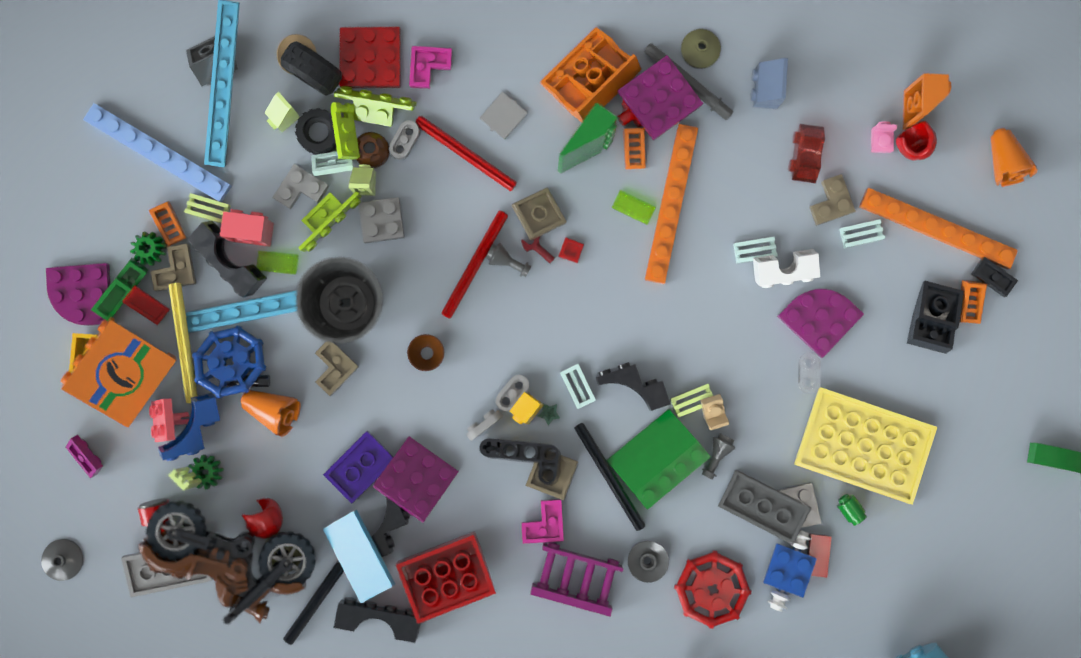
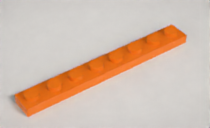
M678 124L644 279L646 281L665 284L697 137V127Z
M871 188L866 189L859 208L981 259L986 257L994 264L1007 270L1011 269L1018 252L1017 249Z

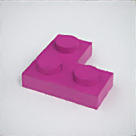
M412 46L410 88L430 89L431 69L451 70L452 48Z
M561 499L541 500L542 521L522 522L523 544L564 541Z

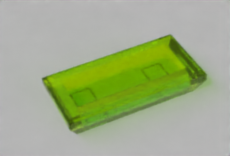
M620 190L611 208L648 225L656 207Z
M258 250L256 267L260 271L296 275L299 255Z

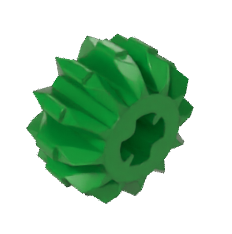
M145 231L142 232V237L135 235L137 242H130L132 246H135L134 249L130 250V253L135 254L133 259L140 261V264L144 266L147 263L150 266H154L155 261L162 262L159 256L166 255L162 249L167 247L166 244L161 243L163 238L156 236L154 232L148 234ZM148 245H150L151 249H148L149 252H146V248H149Z
M206 454L201 455L200 459L196 457L193 459L194 464H189L188 466L192 469V472L188 473H194L196 475L194 479L199 478L202 481L196 487L198 489L204 486L205 490L210 489L211 485L215 487L218 485L217 480H222L223 478L218 473L224 471V468L217 467L221 461L217 460L214 462L215 458L213 455L207 458ZM208 470L209 474H203L202 471Z

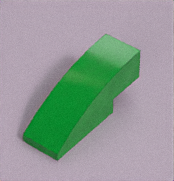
M131 257L91 310L108 321L122 306L123 299L135 285L139 284L149 269Z
M1030 442L1027 463L1081 473V452Z

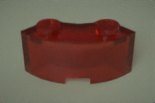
M800 124L798 132L794 131L792 143L795 144L793 159L790 160L788 171L792 172V180L816 183L821 169V156L825 141L824 127Z

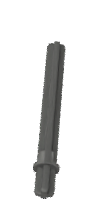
M650 43L644 50L645 54L656 63L666 56L653 43ZM671 59L698 97L711 108L710 110H714L724 120L729 119L733 114V110L721 101L722 98H717Z

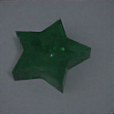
M543 403V411L537 417L545 419L549 426L553 419L560 418L556 412L557 404L548 406Z

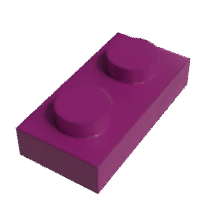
M78 434L69 440L65 448L90 479L96 476L103 467L99 457L91 452L87 442L81 439Z

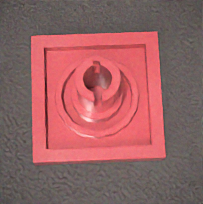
M172 398L151 402L149 414L153 418V426L151 427L152 438H155V442L175 440L174 426L187 425L189 419L181 418L190 417L189 413H173Z

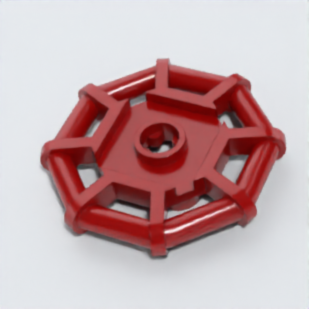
M716 550L691 560L688 559L677 584L674 585L684 611L683 615L708 626L709 629L735 619L738 620L749 595L752 594L742 568L743 564L719 554ZM711 562V567L701 571L697 569V566ZM717 562L731 569L726 573L717 568ZM692 570H694L696 575L692 584L686 585ZM735 573L740 588H734L731 576ZM716 584L717 593L709 594L708 586ZM685 590H691L695 601L691 605ZM734 593H738L740 596L734 609H732L729 604ZM700 606L708 610V617L695 611V609ZM723 608L729 610V613L714 618V611H719Z

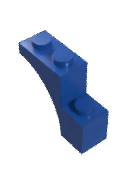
M212 393L191 398V415L184 430L175 440L158 447L162 460L173 461L181 455H195L200 452L199 450L205 449L200 426L208 427L214 425L216 421H220L216 398Z

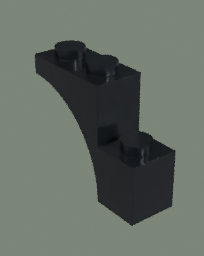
M627 362L619 365V370L611 372L610 369L598 372L599 377H596L598 385L614 383L631 388L642 397L649 411L671 404L663 381L657 382V379L645 382L646 386L643 387L635 364L630 366V363Z
M387 497L384 520L378 531L371 537L381 557L391 554L394 551L393 547H395L392 536H388L387 532L407 525L410 514Z

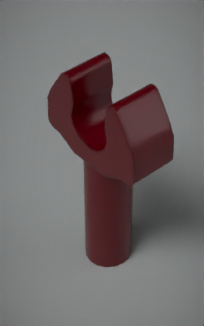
M540 237L533 239V244H527L526 241L521 240L522 247L526 252L535 250L549 264L555 259L553 255L540 245Z

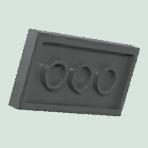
M735 470L718 507L794 545L811 510V507L738 470Z

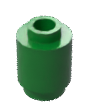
M845 494L838 499V509L853 526L860 524L867 518L865 509L854 495L849 496Z

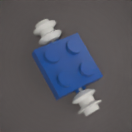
M800 530L794 545L791 544V546H794L793 549L776 543L763 583L778 588V591L771 592L774 596L773 600L767 601L771 603L770 607L782 612L783 609H788L784 605L786 601L791 600L785 594L787 592L804 598L817 558L801 552L800 549L805 550L809 548L806 545V541L811 540L808 537L809 533Z

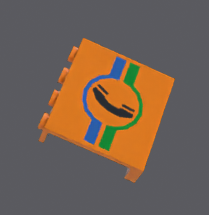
M110 317L108 321L104 319L97 330L100 332L96 338L91 337L85 345L87 348L86 352L76 357L73 365H75L71 372L67 371L60 380L63 383L61 390L129 428L176 362V356L169 352L166 354L114 322V318Z

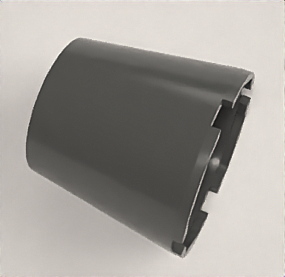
M328 258L316 263L303 275L296 290V310L302 324L311 334L327 342L347 343L363 337L374 327L381 314L383 297L377 278L365 265L350 258ZM350 298V306L342 307V304H344L342 300Z

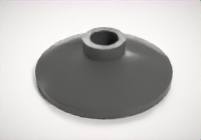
M66 539L53 541L43 551L41 558L42 568L54 580H69L76 576L82 568V551L73 541ZM58 557L62 560L60 565L57 563Z
M642 541L636 544L628 555V568L631 574L639 581L646 583L655 582L661 579L667 572L669 566L667 552L656 542ZM646 557L651 558V562L649 564L644 563V559Z

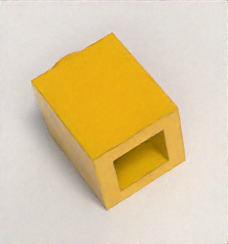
M524 392L510 410L513 414L512 418L521 425L523 423L530 424L543 407V404L528 392Z

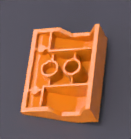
M595 27L540 83L575 118L583 122L596 103L605 107L618 94V90L629 83L642 69L636 55L629 56L618 47L611 37Z

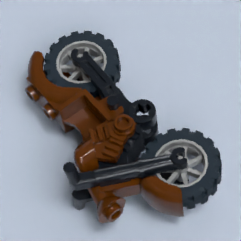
M171 501L160 506L147 523V540L140 542L138 545L142 558L153 572L171 573V576L182 579L186 577L189 580L192 575L204 574L213 578L216 582L215 588L219 602L222 606L230 608L229 613L223 618L224 624H230L243 611L253 615L255 620L261 624L262 619H267L270 607L266 606L268 601H263L262 603L260 601L270 591L289 595L304 590L306 588V580L311 577L316 561L314 547L302 534H296L292 531H288V533L280 532L278 535L270 537L261 549L258 565L262 576L257 580L252 573L253 553H251L255 544V537L250 532H241L237 537L229 538L207 530L206 520L201 515V511L193 507V504H187L184 501ZM173 515H180L183 517L179 523H176ZM167 517H169L172 526H168L162 523ZM185 518H187L191 525L184 522ZM242 541L247 542L246 548L241 547ZM284 546H292L293 548L289 553L288 550L285 551ZM280 548L282 556L274 555L273 553ZM298 549L302 556L294 557L293 553ZM272 559H276L277 561L272 565ZM303 560L301 568L297 567L293 561ZM292 568L297 571L294 574L288 575V571Z

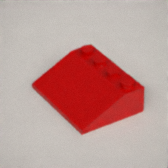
M475 531L401 559L396 563L397 571L418 624L496 594Z

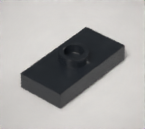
M986 257L980 260L971 275L986 283L988 287L1003 297H1007L1018 282L1016 278Z

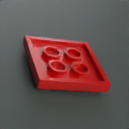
M340 27V71L342 72L340 87L401 88L400 27Z

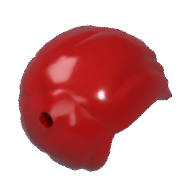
M921 121L900 133L896 138V145L907 159L912 161L924 160L935 151L937 137L927 121Z
M262 498L256 500L261 506L262 512L254 515L243 514L242 517L245 520L246 529L253 536L267 539L280 531L283 525V514L275 500Z

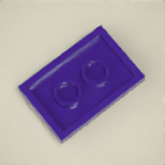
M366 431L323 475L352 504L379 478L393 459V456L369 431Z

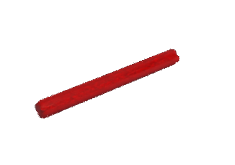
M419 116L416 119L415 123L420 129L507 190L512 191L516 187L517 183L515 180L423 116Z
M500 210L497 212L442 311L443 316L449 319L452 318L507 220L508 215Z

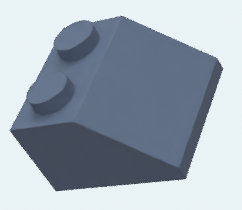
M788 58L760 62L756 69H753L752 81H755V87L751 90V101H754L753 107L778 109L786 99Z

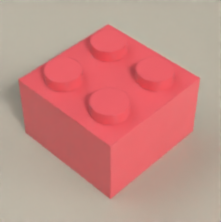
M231 209L230 212L223 211L220 236L230 242L271 247L274 223L267 216H263V213L251 212V215H248L241 210Z

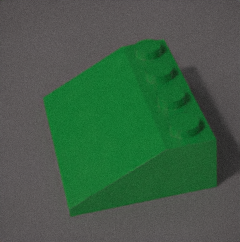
M596 103L559 153L558 172L563 173L600 154L603 149L607 150L614 141V134L618 127L616 125L618 117Z
M668 409L606 461L648 510L711 456L671 410Z

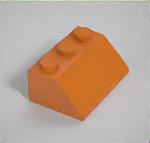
M924 73L904 90L903 130L908 129L925 117L949 95L951 91L949 74Z

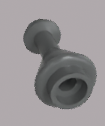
M501 243L497 246L492 244L485 257L490 260L489 265L510 266L520 271V277L522 275L526 277L531 268L528 265L529 262L524 265L512 259Z
M721 433L718 437H713V456L707 469L702 468V475L712 480L714 476L717 477L714 471L719 461L735 449L733 439Z

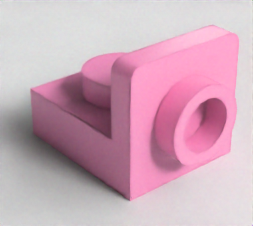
M883 121L871 129L872 153H892L894 151V131L897 129V125Z

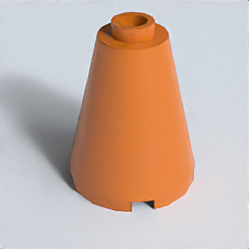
M1001 128L993 132L994 135L990 139L996 185L999 186L1001 184L1002 187L1011 186L1023 182V177L1028 174L1030 178L1034 176L1038 171L1037 166L1012 131Z
M254 390L244 393L240 401L242 408L280 437L286 436L293 427L290 425L293 420L297 421L301 407L300 402L297 401L298 399L294 397Z

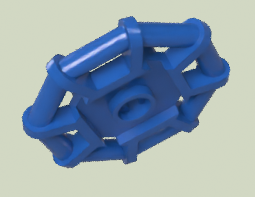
M238 325L231 329L209 332L206 340L192 354L195 367V383L203 386L213 393L216 398L220 399L223 396L242 392L248 393L250 387L260 374L266 371L267 366L264 363L262 347L264 343L262 339H257L243 330L242 326ZM234 336L233 341H224L222 343L219 341V339ZM240 339H244L251 345L245 348L239 344ZM215 342L217 346L209 356L204 355ZM254 351L256 358L255 364L251 363L250 361V354ZM233 358L234 364L232 366L227 365L226 367V360ZM202 361H207L209 371L205 374ZM250 369H253L251 374L244 382L243 378L250 371ZM212 377L220 381L219 386L210 382L209 379ZM231 381L239 382L240 384L226 387Z

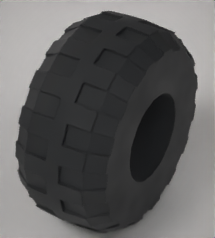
M300 42L290 43L281 57V66L325 96L332 94L342 79V72L336 66Z

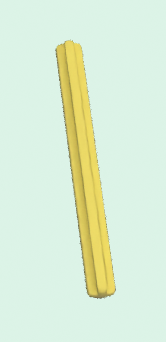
M181 283L169 284L185 400L186 403L190 404L191 398L198 395L194 381L195 375Z

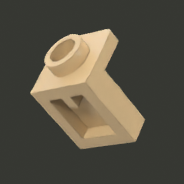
M720 394L701 400L704 419L710 430L729 425Z

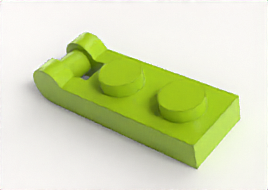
M332 102L331 104L338 159L356 160L360 157L353 116L354 105L352 103L342 105L340 102Z

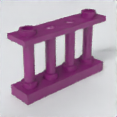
M548 542V545L543 544L542 550L548 552L540 582H537V584L532 583L530 595L611 617L613 608L607 600L615 570L623 572V566L619 565L620 561L611 558L605 561L561 549L559 544ZM556 554L568 557L560 587H557V590L549 588L548 585ZM575 560L587 562L580 593H577V595L569 594L568 586ZM595 565L607 568L600 598H597V601L589 599L588 596Z

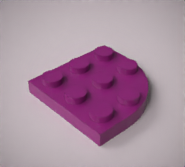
M109 264L46 268L47 294L55 311L64 319L75 324L86 326L100 325L104 319L91 309L110 286Z
M815 289L794 298L777 317L820 358H823L857 323L864 313L838 292L827 289Z

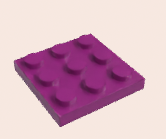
M668 55L618 90V94L653 141L703 105L701 99Z
M409 436L372 487L423 523L459 471Z

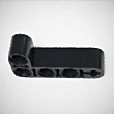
M490 438L480 443V452L487 458L539 464L538 478L546 485H554L559 479L561 452L554 445ZM492 445L495 448H500V452L491 450L489 453L486 448ZM513 445L515 447V453L511 456H507V447ZM533 447L535 455L532 458H527V449ZM549 450H555L556 452L553 460H547L546 453ZM547 470H552L554 473L550 481H545L544 473Z

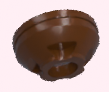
M366 132L357 138L360 157L356 161L360 165L364 164L370 165L371 168H378L387 161L390 154L389 144L382 135L376 132ZM368 142H372L376 146L375 151L372 153L364 151V146Z
M422 334L415 337L407 349L409 362L420 371H432L440 366L444 359L443 344L433 335ZM426 347L431 348L433 351V356L430 359H424L421 356V351Z

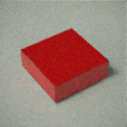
M565 237L558 257L578 263L584 244Z

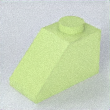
M279 92L275 94L265 111V114L269 117L266 120L274 130L278 128L281 132H284L300 117Z
M364 164L359 165V168L353 167L349 189L353 193L357 191L361 195L375 196L376 171L374 168Z

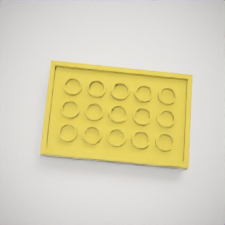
M819 387L794 465L913 505L937 427Z

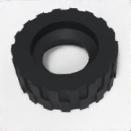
M320 108L309 109V111L304 112L298 118V122L295 125V135L306 151L316 155L329 153L337 148L331 113ZM321 122L328 127L326 139L314 141L310 138L309 129L312 124Z

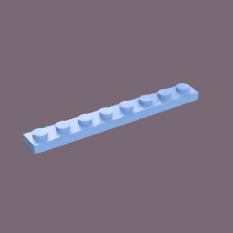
M93 103L83 119L219 202L224 200L232 187L230 184Z

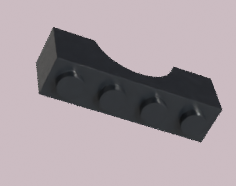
M213 221L202 222L188 238L192 247L206 258V262L220 273V277L233 287L236 294L243 298L253 295L267 280V277L254 264L241 267L232 263L224 250L225 238L220 236L221 229Z
M349 597L338 603L333 628L354 632L363 621L380 619L391 627L396 640L416 643L418 639L420 623H417L412 609L401 611L397 610V607L393 605L380 607L377 606V603L365 601V604L358 603L357 599Z

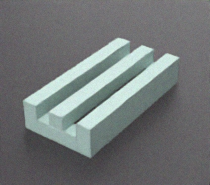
M337 151L311 155L313 175L319 176L352 171L354 167L353 159L337 160Z
M881 219L840 228L843 247L849 248L885 239V235L882 233L883 227L880 225ZM874 225L876 227L875 229L866 230L849 235H846L845 233L847 231ZM873 233H877L878 235L876 237L854 241L848 243L847 239Z
M775 237L734 243L737 264L751 262L755 257L769 255L778 257L774 242ZM770 242L769 246L739 250V247ZM771 250L770 254L746 258L740 257L742 254Z
M579 364L560 372L577 409L596 401ZM574 370H577L590 399L586 400L573 373ZM567 373L570 374L583 401L580 404L565 375Z

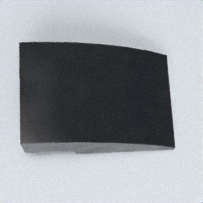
M923 281L914 308L907 344L944 354L953 349L955 330L959 328L964 291Z

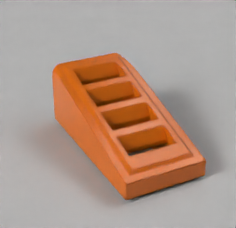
M623 128L625 169L646 168L644 128ZM629 134H639V138H629ZM639 142V146L629 147V143ZM640 150V154L629 155V151ZM640 158V162L630 163V159Z
M169 201L149 210L167 246L187 238ZM167 210V214L159 217V212ZM171 217V221L162 224V220ZM172 224L175 225L176 228H173L166 232V227ZM177 231L180 234L171 239L168 237V235Z
M962 280L961 290L964 291L960 322L981 324L987 288L986 283ZM976 288V292L970 291V289ZM969 296H976V300H970ZM968 304L975 305V308H968ZM971 312L975 313V316H966V314Z

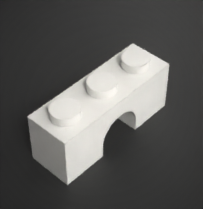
M814 249L793 252V262L785 269L779 268L778 259L774 255L753 258L755 281L763 288H770L774 284L779 283L790 285L794 281L799 280L810 282L814 278L820 277L819 254Z

